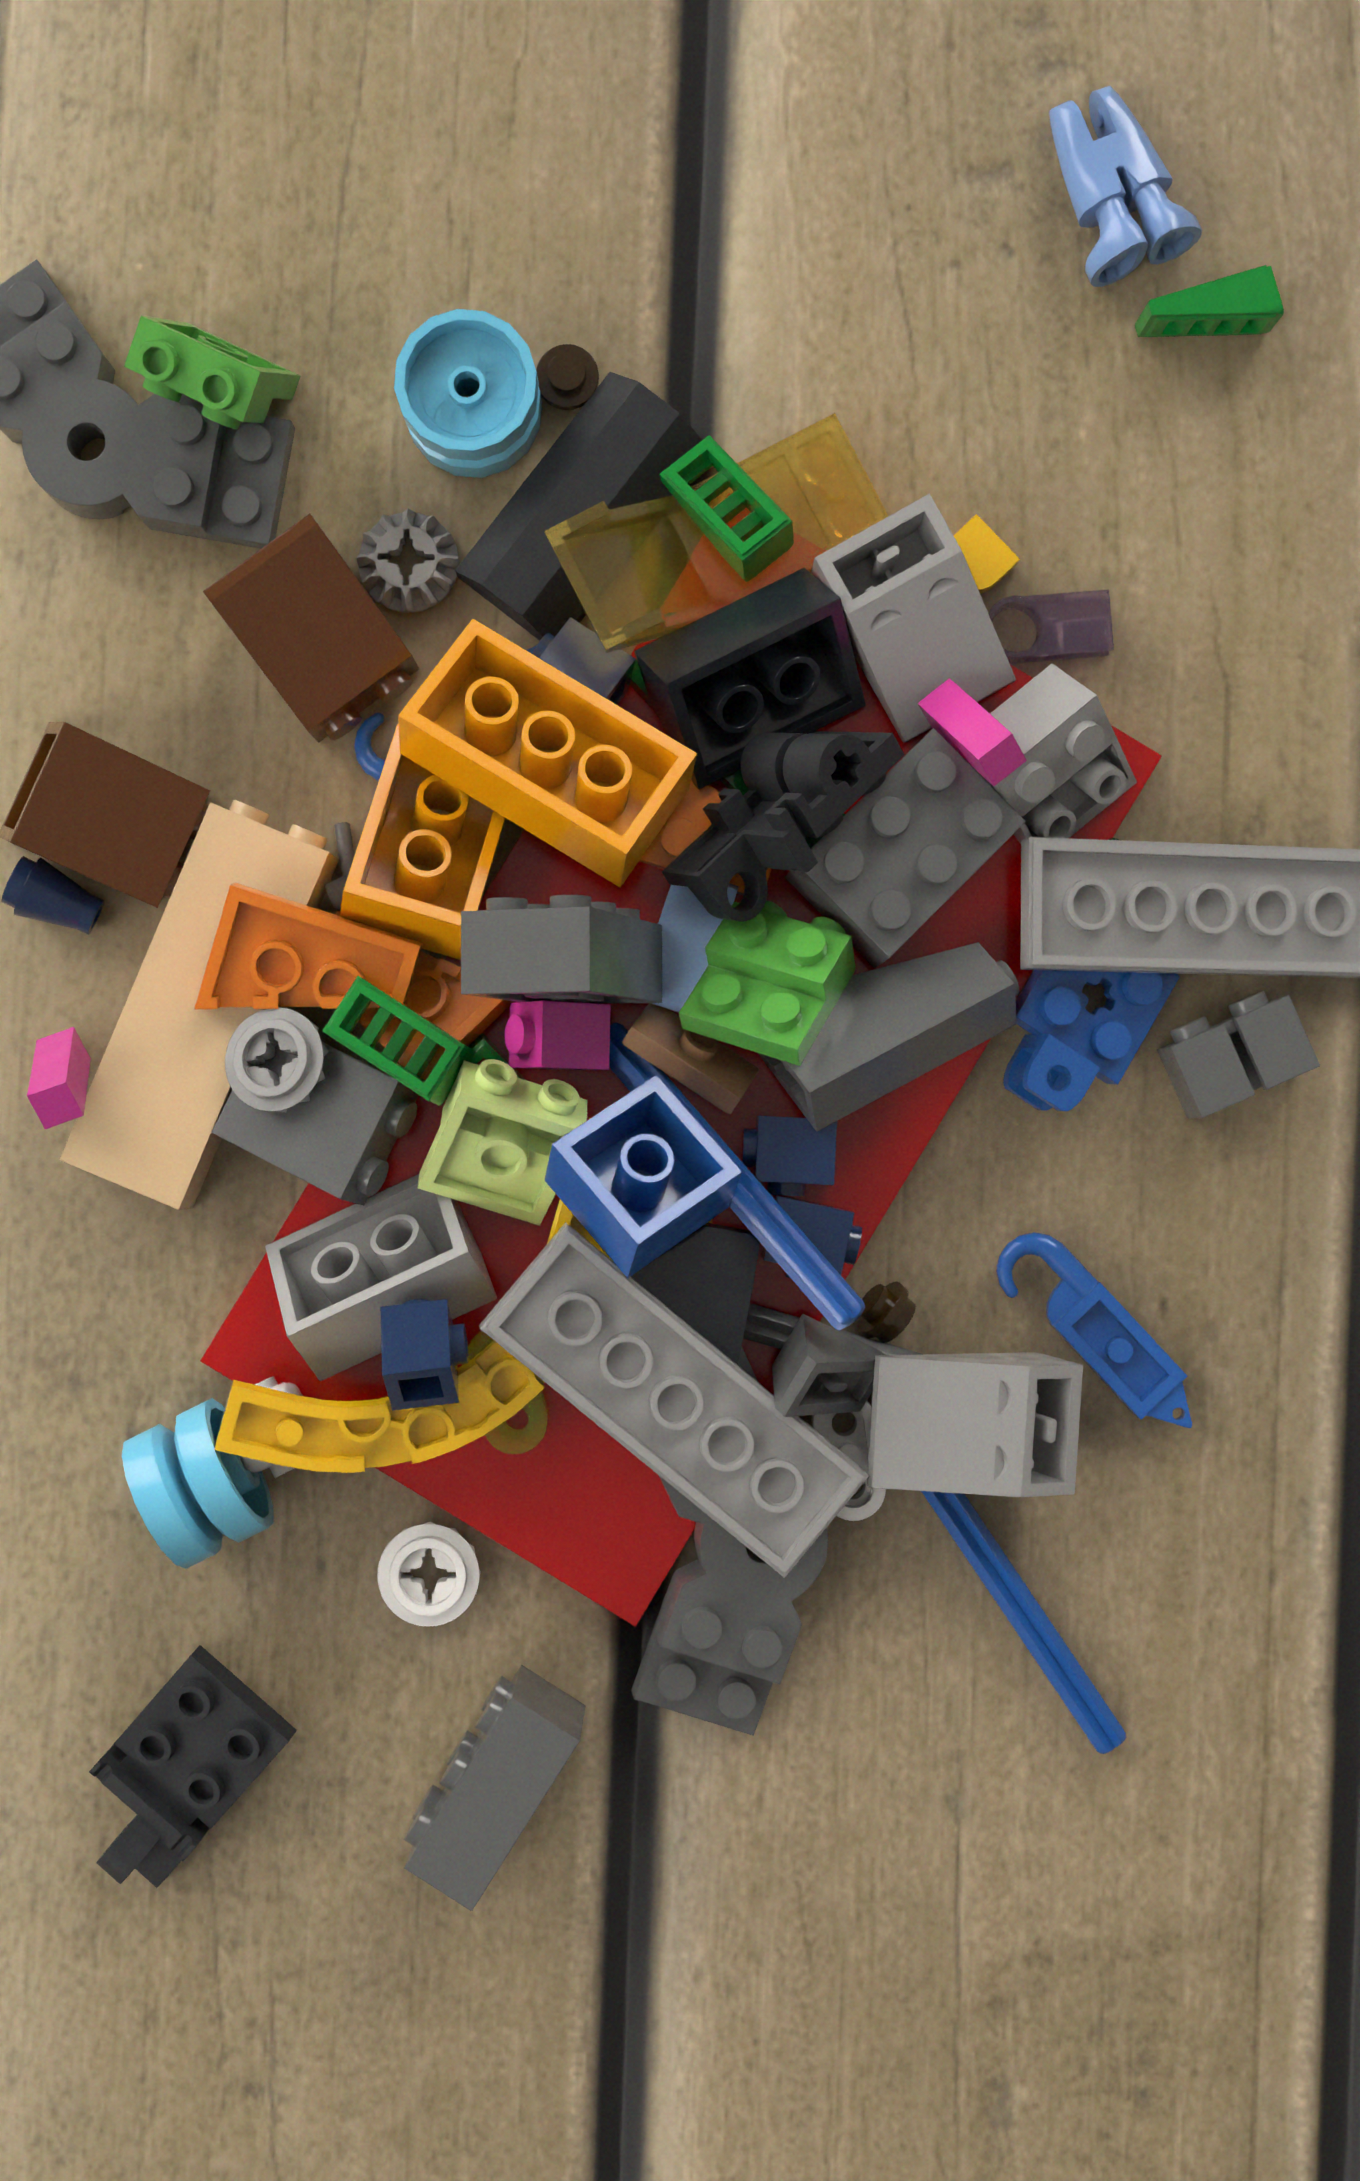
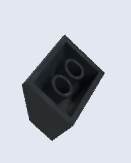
M806 568L783 577L634 651L650 703L667 735L697 753L691 780L698 789L741 769L743 751L748 742L758 734L767 732L810 734L866 706L841 598Z

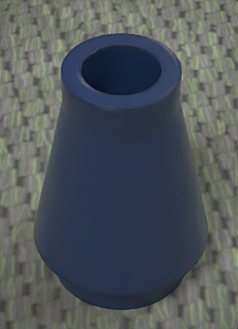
M23 856L9 877L1 902L13 907L14 915L77 929L89 935L101 914L105 900L89 893L43 858H39L35 862Z

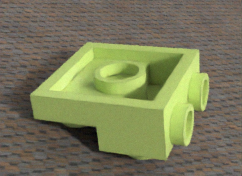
M487 1059L481 1062L480 1065L464 1060L444 1104L441 1125L420 1170L417 1188L540 1226L556 1194L545 1182L552 1143L587 1121L588 1100L580 1098L573 1086L561 1080L550 1079L545 1081L543 1085L517 1078L514 1069L502 1061Z

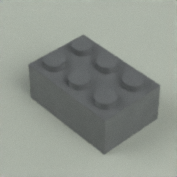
M933 728L886 774V779L880 787L866 794L843 816V821L835 830L824 835L811 848L818 863L809 872L789 871L785 878L823 917L830 918L840 924L846 934L851 935L853 947L876 968L889 959L1026 821Z
M584 895L550 896V905L528 904V900L524 898L486 899V910L461 911V994L515 1002L662 1003V925L640 920V910L616 908V903L591 902V897Z
M521 1665L512 1681L501 1676L481 1708L483 1713L475 1728L480 1730L478 1735L476 1736L467 1730L447 1762L448 1768L439 1783L444 1786L443 1790L432 1785L412 1817L414 1821L404 1838L406 1842L412 1845L404 1869L468 1910L473 1911L580 1742L586 1705Z

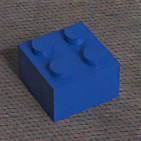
M655 1075L552 1143L545 1182L623 1274L629 1278L726 1210L731 1203L742 1171L661 1079Z

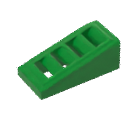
M1263 265L1151 299L1134 326L1138 337L1256 335L1269 333L1283 316L1284 308L1272 267Z
M710 435L660 473L662 483L727 563L745 582L752 580L793 546L792 520ZM714 467L718 473L700 488L694 491L689 486L707 470ZM729 487L734 491L713 509L709 507L708 504ZM747 508L751 513L730 529L726 523Z
M357 976L322 1030L424 1099L439 1106L447 1099L463 1061L471 1062L475 1055V1050L359 976ZM371 1001H373L380 1008L359 1039L351 1032ZM394 1016H396L402 1022L381 1053L374 1047ZM417 1031H419L425 1037L407 1065L403 1067L397 1062ZM439 1047H444L446 1049L426 1081L420 1078Z

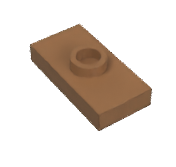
M653 1003L647 1005L622 1041L625 1047L728 1114L732 1113L759 1071V1068L719 1043L718 1040L682 1029L679 1015Z

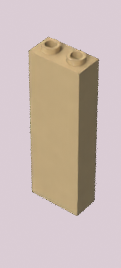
M233 800L229 810L211 802L208 806L86 1096L84 1116L76 1119L60 1157V1160L178 1210L193 1208L222 1140L221 1137L211 1132L232 1092L225 1070V1055L228 1043L235 1030L245 1019L258 1011L264 1010L253 1009V1007L194 1009L229 887L233 883H239L319 909L326 893L325 884L331 881L339 862L338 858L324 850L328 840L325 837L292 824L288 834L265 825L269 817L267 813L237 800Z

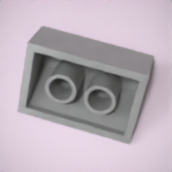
M419 1174L369 1197L364 1206L354 1204L265 1246L287 1337L320 1381L382 1353L380 1311L382 1306L399 1305L413 1299H426L429 1301L447 1299L451 1317L455 1319L497 1299L482 1253L457 1200L418 1189Z

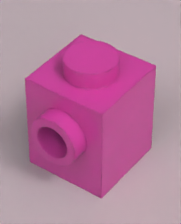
M556 1001L510 1003V1018L505 1027V1044L509 1051V1066L525 1069L609 1070L611 1005Z

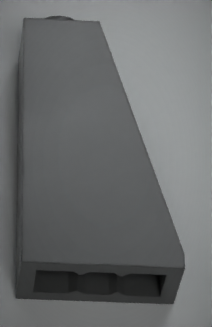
M979 942L852 975L801 1066L760 1053L758 1054L817 1132L1016 1025L1015 996L1019 994V985L1011 968L1002 960L995 962Z

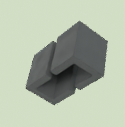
M1263 990L1228 1005L1232 1016L1220 1021V1023L1210 1026L1206 1016L1170 1031L1174 1042L1157 1049L1187 1118H1204L1254 1096V1090L1260 1087L1267 1090L1320 1067L1289 995L1268 1000Z

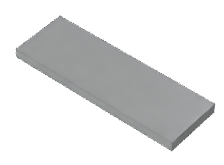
M1044 837L1022 839L1020 970L1360 978V849Z
M566 1222L479 1325L480 1329L784 1578L869 1477L861 1467L799 1416L784 1417L775 1409V1398L772 1393L632 1277L627 1278L611 1259Z

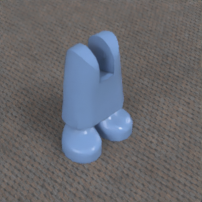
M1111 86L1092 91L1089 97L1091 122L1098 137L1095 141H1093L1083 115L1074 101L1064 102L1052 108L1049 112L1051 131L1058 160L1079 226L1086 228L1099 226V240L1089 253L1085 265L1087 277L1094 287L1110 285L1124 278L1141 263L1145 253L1150 264L1158 265L1177 258L1197 243L1202 235V229L1196 216L1168 199L1165 192L1171 186L1173 178L1129 107ZM1136 210L1141 218L1142 230L1130 215V213Z

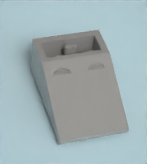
M930 493L814 558L811 573L841 598L854 657L903 743L932 728L918 703L949 678L976 702L985 699L1016 681L964 554Z
M1038 1352L875 1355L867 1486L881 1489L1007 1497L1075 1494L1083 1365Z

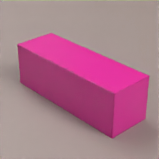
M950 678L918 703L932 729L934 728L993 786L997 785L1027 761L1013 734Z
M74 1027L36 1040L27 1097L45 1130L84 1116L91 1058Z

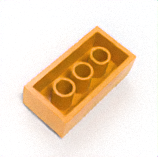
M475 619L470 621L398 715L400 754L618 887H621L689 790L697 756L696 752Z

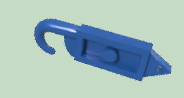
M1033 1232L1019 1235L1010 1241L999 1255L996 1269L999 1285L1006 1295L1010 1298L1018 1295V1289L1013 1281L1012 1270L1019 1258L1025 1255H1036L1042 1258L1061 1278L1047 1301L1046 1316L1050 1322L1049 1324L1137 1418L1142 1420L1147 1415L1191 1428L1192 1421L1182 1382L1188 1376L1103 1284L1093 1277L1063 1243L1050 1235ZM1176 1408L1181 1409V1415L1178 1418H1174L1172 1414Z

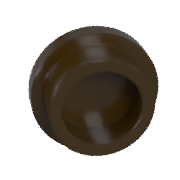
M563 344L551 348L541 357L536 368L542 398L548 404L558 409L574 410L582 407L598 388L599 372L594 358L585 349L576 345Z
M897 1281L886 1286L878 1284L871 1288L862 1298L865 1303V1309L858 1320V1331L866 1338L876 1337L883 1343L895 1339L907 1327L915 1313L916 1305L908 1298V1289Z

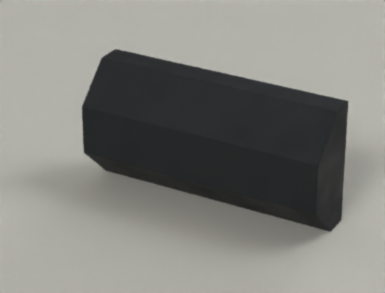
M609 372L456 568L455 573L457 577L539 641L547 633L556 636L570 617L580 623L676 500L662 483L660 473L701 442L702 439L678 411L643 384Z

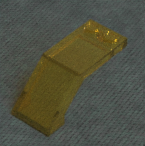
M835 413L737 463L793 522V546L748 582H745L727 563L673 495L614 509H608L605 502L602 501L544 531L606 653L661 638L802 568H806L811 573L815 557L888 517L878 494ZM715 475L701 481L700 483L692 486L691 488L694 491H696L698 488H700L703 484H705ZM729 487L708 504L709 507L713 509L734 491ZM745 508L726 524L731 529L751 512Z

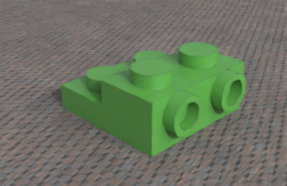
M148 316L140 317L124 367L145 377L142 387L146 390L175 402H180L182 394L204 405L201 412L204 417L232 429H239L241 422L264 423L272 399L292 400L301 375L192 324Z
M767 900L761 912L751 920L741 922L723 919L705 947L708 966L679 1011L682 1029L801 1066L856 970L851 935H847L842 926L830 918L816 917L810 924L789 918L781 907ZM733 902V904H732L731 906L734 908V907H736L739 903Z

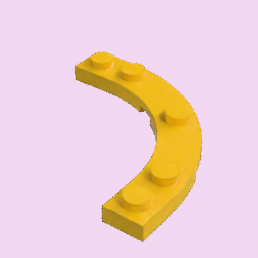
M560 1199L548 1242L566 1222L611 1259ZM494 1340L471 1359L468 1364L458 1368L459 1403L392 1411L389 1397L359 1401L322 1400L233 1380L215 1443V1450L280 1466L316 1472L355 1473L365 1472V1468L384 1467L412 1461V1464L420 1463L454 1451L484 1436L514 1416L545 1388V1382Z

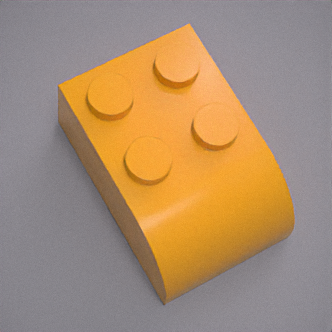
M399 724L396 726L345 883L340 916L422 942V949L461 960V911L479 910L505 817L400 754Z

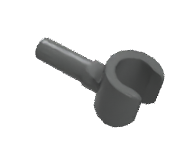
M347 822L334 825L339 866L343 876L325 884L333 907L339 911L341 910L345 883L354 859L350 823Z

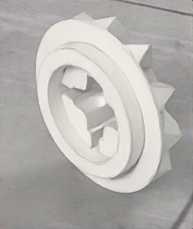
M429 1521L421 1525L404 1528L389 1542L381 1555L377 1577L381 1596L394 1614L411 1624L429 1627L443 1625L456 1619L470 1606L478 1589L481 1571L474 1546L469 1544L458 1533L456 1528H448ZM428 1548L432 1549V1557H435L437 1568L446 1569L447 1572H456V1574H449L448 1577L438 1579L432 1592V1599H428V1589H425V1583L422 1578L413 1577V1574H403V1572H410L412 1569L422 1566L424 1558L428 1553Z

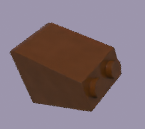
M310 513L203 591L306 730L318 743L327 736L331 740H336L349 733L361 722L362 717L359 714L361 711L378 699L382 703H387L397 698L413 683L411 675L419 670L409 650Z
M49 722L0 829V838L158 908L162 897L170 899L184 866L183 863L179 862V859L188 839L195 840L208 809V805L205 802L210 790L66 722Z

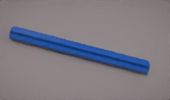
M617 1022L611 1024L609 1068L630 1092L655 1075L661 1079L742 1171L729 1207L834 1329L842 1330L854 1323L865 1309L864 1301L662 1070L622 1044L628 1030Z
M921 1491L1096 1751L1100 1754H1106L1121 1745L1126 1739V1732L965 1494Z

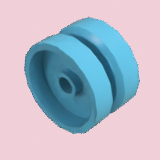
M455 309L430 317L409 335L396 360L394 390L413 443L428 461L454 476L483 478L508 470L527 454L540 430L542 397L537 371L529 346L511 324L486 311Z
M213 1398L177 1415L175 1432L158 1424L123 1443L122 1460L125 1477L134 1503L148 1531L160 1549L175 1565L185 1569L218 1553L222 1547L223 1534L239 1543L269 1528L274 1523V1509L263 1472H250L244 1468L240 1456L215 1450V1443L225 1407Z

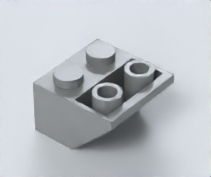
M1052 663L990 713L1013 734L1027 760L997 785L993 786L990 784L1026 821L1013 834L1020 844L1022 839L1028 837H1071L1137 783L1098 696Z

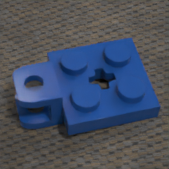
M1034 970L1016 1000L1017 1025L1031 1034L1024 1035L1006 1067L1003 1079L1005 1089L1037 1110L1054 1108L1057 1111H1069L1082 1100L1095 1077L1106 1084H1119L1180 976L1176 973ZM1101 983L1105 989L1106 1003L1103 1008H1095L1092 1013H1089L1085 1009L1088 1004V997L1082 993V989L1085 984L1094 986Z

